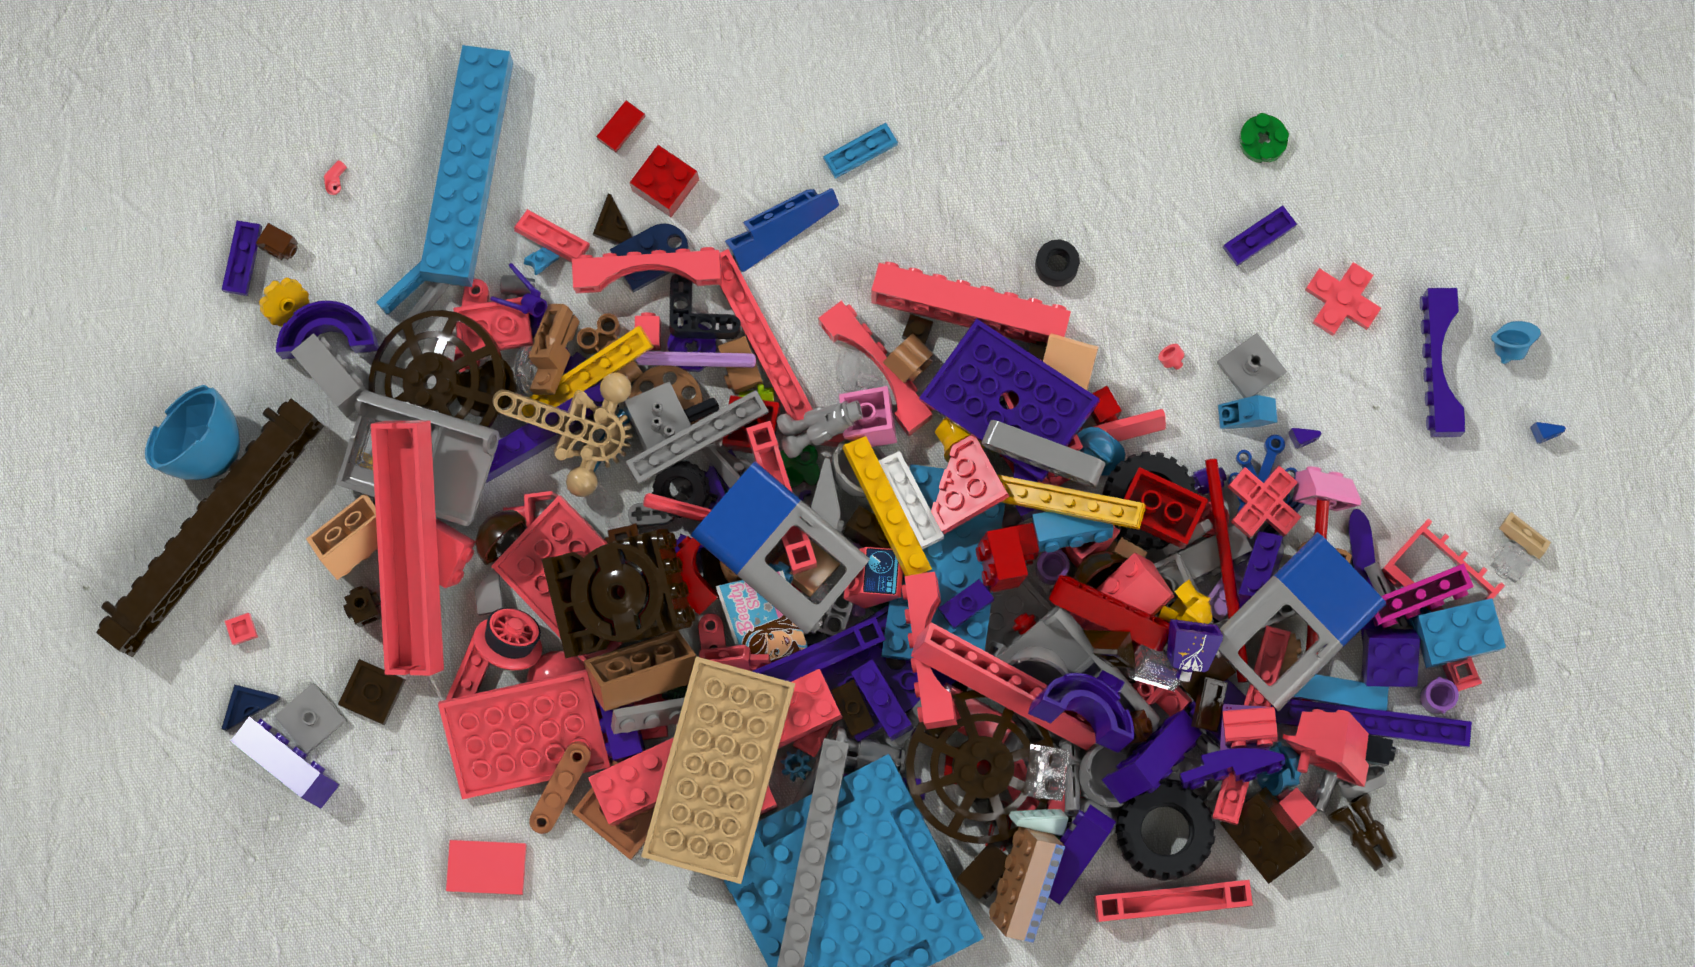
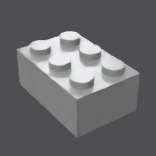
M313 333L291 353L346 417H349L356 411L354 407L355 397L363 390L368 391V389L355 373L350 376L353 371L337 355V352L324 337L318 339Z

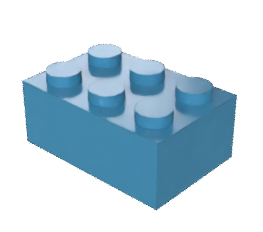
M1492 598L1418 615L1413 619L1415 631L1420 637V649L1426 668L1494 653L1506 648Z

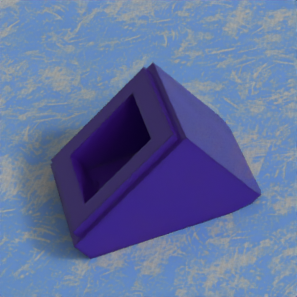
M1291 428L1288 432L1295 449H1300L1317 441L1322 434L1319 430Z

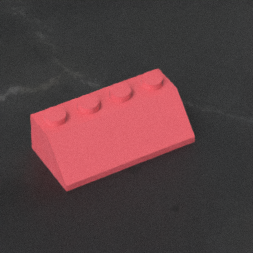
M1137 553L1132 554L1097 588V590L1153 616L1175 597L1153 562ZM1070 613L1083 630L1111 631L1079 615Z

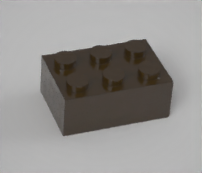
M1266 786L1243 804L1238 825L1224 821L1220 822L1268 884L1307 856L1314 848Z

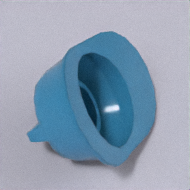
M1513 321L1503 325L1491 336V340L1494 342L1495 353L1501 357V363L1506 364L1511 360L1524 359L1530 346L1539 339L1541 332L1532 323Z
M1088 427L1077 433L1083 446L1079 451L1106 463L1101 476L1110 475L1118 463L1125 461L1124 447L1106 431L1098 427Z

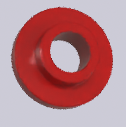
M1025 612L1014 619L1015 625L1012 627L1013 630L1018 631L1020 635L1026 633L1036 624L1034 614L1028 615Z

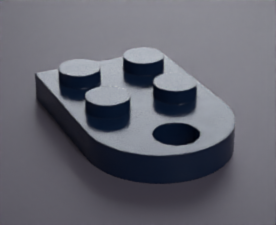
M662 223L654 225L611 248L610 252L617 254V256H627L629 252H641L642 255L651 254L655 250L676 253L677 249H689L685 234L678 227ZM678 237L682 240L681 245L677 248H671L668 245L669 239ZM646 270L634 272L624 277L634 293L670 272Z

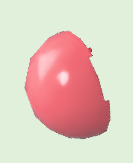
M550 651L541 655L539 661L529 668L526 682L586 669L584 663L578 657L565 658L564 651Z

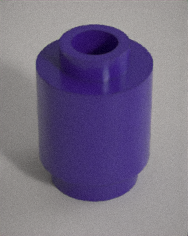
M1206 467L1193 472L1192 476L1196 482L1194 487L1195 490H1198V494L1210 493ZM1219 467L1221 487H1224V481H1227L1224 469Z

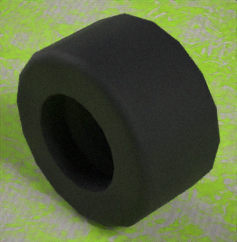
M1061 239L1051 240L1043 244L1038 251L1035 261L1038 277L1045 284L1053 287L1064 286L1070 283L1075 278L1079 268V253L1072 244ZM1053 255L1063 256L1067 261V266L1062 271H1053L1048 266V259Z

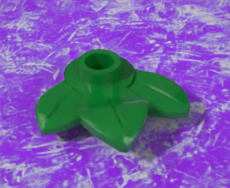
M807 445L794 458H789L784 450L780 451L791 488L797 487L803 481L810 486H814L818 482L820 468L816 463L818 453L814 446ZM803 453H809L810 459L806 461L802 460L801 455Z

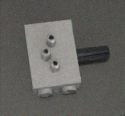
M670 381L624 401V409L644 451L691 426L690 423L719 410V405L715 398H710L683 410Z

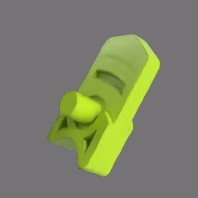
M757 384V392L761 399L774 401L775 393L773 387L764 388V384ZM755 390L740 392L738 396L744 397Z

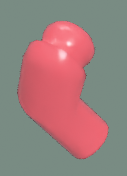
M340 160L324 175L325 190L330 195H336L341 190L339 176L347 167Z

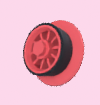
M514 608L497 609L475 629L473 641L477 651L485 660L497 667L507 670H524L535 665L542 654L540 627L533 617L521 610Z

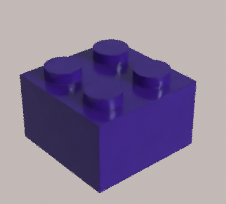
M1364 629L1361 677L1366 686L1417 687L1420 637L1415 629Z

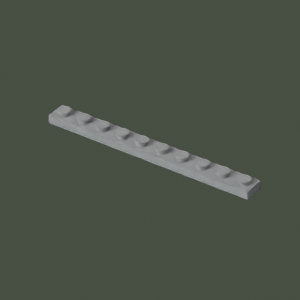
M826 738L823 740L777 967H804L850 743Z

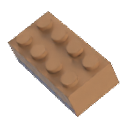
M1019 827L1014 833L1012 851L1006 858V869L1003 878L999 880L997 885L998 893L996 900L991 904L989 910L990 919L1005 937L1034 943L1065 849V845L1053 834Z

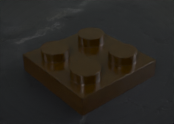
M359 659L338 705L385 726L406 679L397 675H385L384 669Z

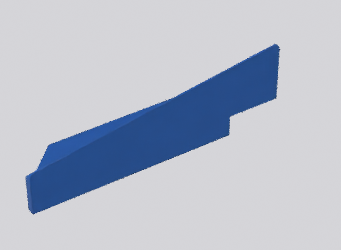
M829 188V190L821 194H817L815 189L805 190L744 221L743 224L747 232L725 240L740 270L745 272L839 206V202L833 188Z

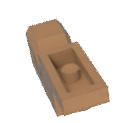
M548 304L535 335V342L528 357L538 369L530 387L534 395H555L571 354L566 349L568 341L574 339L580 321L565 304Z

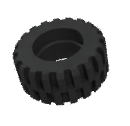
M1150 451L1142 452L1139 456H1136V454L1128 456L1127 460L1118 463L1108 476L1102 495L1124 499L1139 467L1198 494V490H1195L1194 485L1196 482L1193 476L1189 477L1187 474L1188 469L1184 465L1179 466L1176 463L1177 459L1172 456L1170 459L1165 458L1164 453L1157 452L1156 455H1151ZM1114 525L1120 530L1116 537L1118 540L1123 537L1128 542L1142 547L1143 550H1150V548L1154 547L1157 550L1164 548L1167 544H1171L1141 529L1137 530Z
M1160 781L1161 785L1152 793L1148 794L1145 791L1129 799L1123 805L1117 817L1118 822L1115 827V833H1117L1118 840L1116 842L1118 848L1123 853L1122 857L1131 864L1132 869L1136 872L1139 871L1150 879L1155 878L1166 881L1189 875L1203 865L1205 859L1209 857L1211 847L1215 842L1214 829H1216L1215 821H1212L1211 814L1213 813L1210 807L1207 808L1204 798L1201 795L1195 794L1193 792L1194 789H1190V787L1183 788L1180 783L1173 781L1171 783ZM1159 807H1169L1179 811L1188 823L1189 837L1187 843L1179 852L1172 855H1161L1153 852L1147 847L1142 838L1141 828L1144 818L1150 811Z

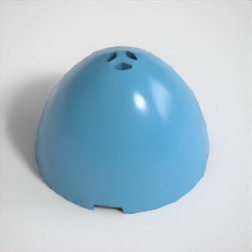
M206 385L194 387L182 394L165 410L167 416L159 427H153L146 443L145 459L152 468L166 475L186 480H203L217 477L229 471L231 464L238 459L240 436L234 413L222 395L213 387L209 388Z

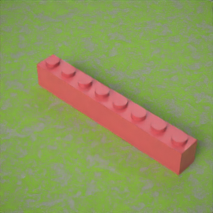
M932 622L917 636L911 654L913 658L1086 751L1096 743L1095 733L1091 724L1077 712L1066 710L1051 724L1028 714L1033 700L1048 686L1045 683Z

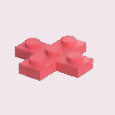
M1354 262L1341 281L1319 268L1305 291L1325 303L1314 319L1313 324L1333 336L1347 317L1367 330L1381 310V307L1361 295L1374 275Z
M1280 466L1276 467L1264 483L1244 467L1227 486L1246 503L1230 522L1248 538L1252 537L1265 521L1284 537L1301 518L1296 511L1283 501L1298 482Z

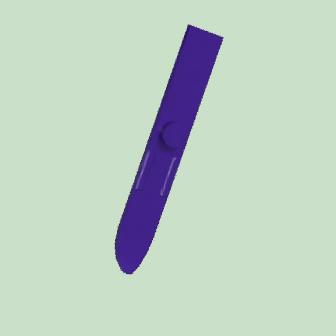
M1354 509L1350 514L1348 522L1353 568L1372 586L1366 570H1364L1365 567L1376 563L1371 526L1365 513L1360 509ZM1371 619L1361 629L1362 644L1364 629H1383L1382 624L1375 627Z

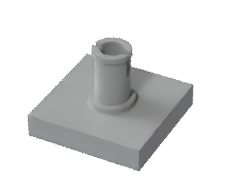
M1258 333L1217 361L1219 367L1243 398L1255 396L1287 372Z

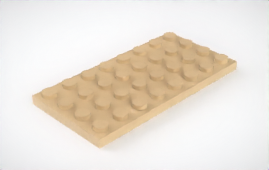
M700 657L695 658L641 857L742 884L796 683Z

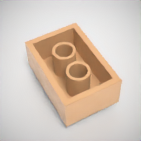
M366 494L361 495L306 538L319 560L337 580L350 573L353 567L362 560L369 558L378 549L375 503Z

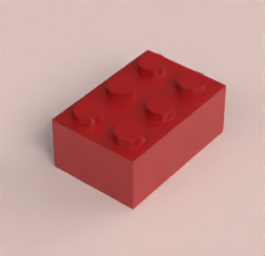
M1141 467L1138 468L1124 497L1125 500L1141 502L1146 505L1140 526L1141 530L1183 550L1187 546L1209 500Z

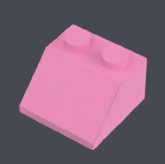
M888 386L839 394L840 403L844 401L851 403L858 400L863 415L862 419L854 421V425L843 432L844 439L855 441L866 436L871 447L897 443L893 406Z
M1308 466L1306 470L1296 472L1295 480L1298 483L1294 487L1293 501L1316 506L1317 500H1329V510L1333 511L1361 505V498L1353 479L1344 478V474L1339 472L1324 473L1321 472V468Z

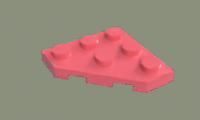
M973 435L952 446L949 454L950 460L947 469L944 470L936 502L933 503L931 509L943 534L950 532L1010 497L979 440Z

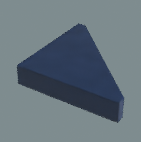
M234 684L221 729L228 731L249 717L280 700L281 696Z

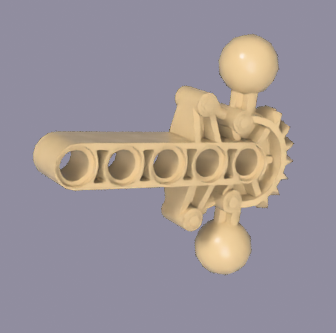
M611 373L603 378L600 385V392L604 398L602 406H596L593 403L594 401L582 390H577L574 393L568 411L509 390H499L493 396V405L499 413L558 433L559 437L553 452L558 460L562 461L566 458H573V456L582 457L580 466L572 469L566 479L567 489L576 497H586L595 491L598 483L597 475L594 472L597 461H604L605 466L608 468L610 467L609 459L612 458L617 464L619 463V459L616 457L618 453L623 457L626 456V453L622 450L623 446L626 448L631 447V444L625 442V439H631L633 435L625 433V431L631 429L632 426L630 423L622 424L628 417L622 415L618 418L615 415L617 405L628 399L632 389L629 379L621 373ZM506 395L511 398L509 407L501 408L498 406V399L501 396ZM526 404H532L535 407L534 414L529 417L522 415L521 412L522 407ZM586 408H590L593 411V420L585 418ZM550 412L557 413L559 417L557 423L553 425L545 422V417ZM577 420L582 423V428L578 433L569 431V425L572 421ZM596 429H603L605 431L603 440H593L592 435ZM577 440L584 442L579 450H573Z

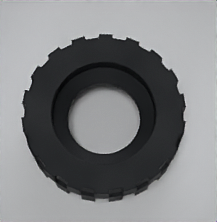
M680 461L656 476L652 486V494L677 500L670 492V483L676 478H684L691 483L693 494L691 498L682 502L703 507L709 498L710 486L708 477H706L703 469L701 470L698 465L692 464L690 461ZM667 513L671 517L675 516L677 518H682V516Z

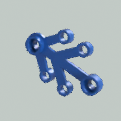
M1271 435L1266 439L1264 449L1267 453L1258 476L1251 463L1252 455L1249 451H1239L1236 455V462L1241 465L1242 469L1246 467L1264 483L1269 477L1276 455L1281 454L1284 450L1285 441L1279 435ZM1277 440L1280 446L1274 448L1271 445V441ZM1241 454L1247 455L1248 461H1241L1239 456ZM1293 467L1287 468L1285 471L1293 472L1295 475L1294 479H1296V472L1298 471ZM1237 472L1230 474L1227 480L1228 485L1231 483V478L1238 475ZM1288 493V495L1286 496V502H1285V503H1288V502L1290 501V494H1289V493ZM1237 496L1240 503L1238 513L1246 503Z

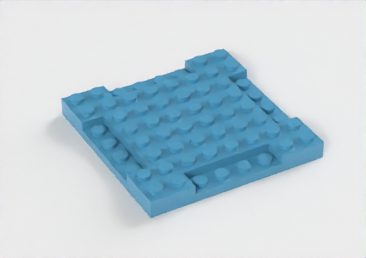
M887 754L845 776L842 779L804 967H929L984 939L921 813L914 805L908 788L891 755ZM812 794L759 821L742 884L724 880L768 967H777Z

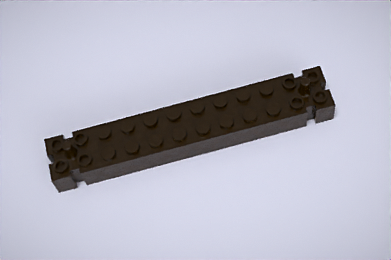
M292 398L288 402L282 403L277 413L269 407L263 411V416L270 421L262 427L261 435L256 441L252 440L245 448L246 453L240 460L237 459L231 464L230 472L226 477L216 482L212 494L198 504L197 512L192 518L189 517L182 523L181 531L177 536L170 538L166 542L165 550L162 554L151 560L147 572L133 582L132 590L127 596H122L115 606L109 601H105L102 604L101 608L109 615L101 620L96 633L119 652L134 657L145 643L144 640L150 633L153 634L303 453L304 447L308 442L312 441L324 426L318 419Z

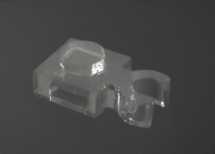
M599 485L591 495L582 499V502L596 519L602 515L605 517V525L609 529L614 528L610 524L611 517L616 516L621 522L624 520L621 513L611 509L617 503L602 485Z

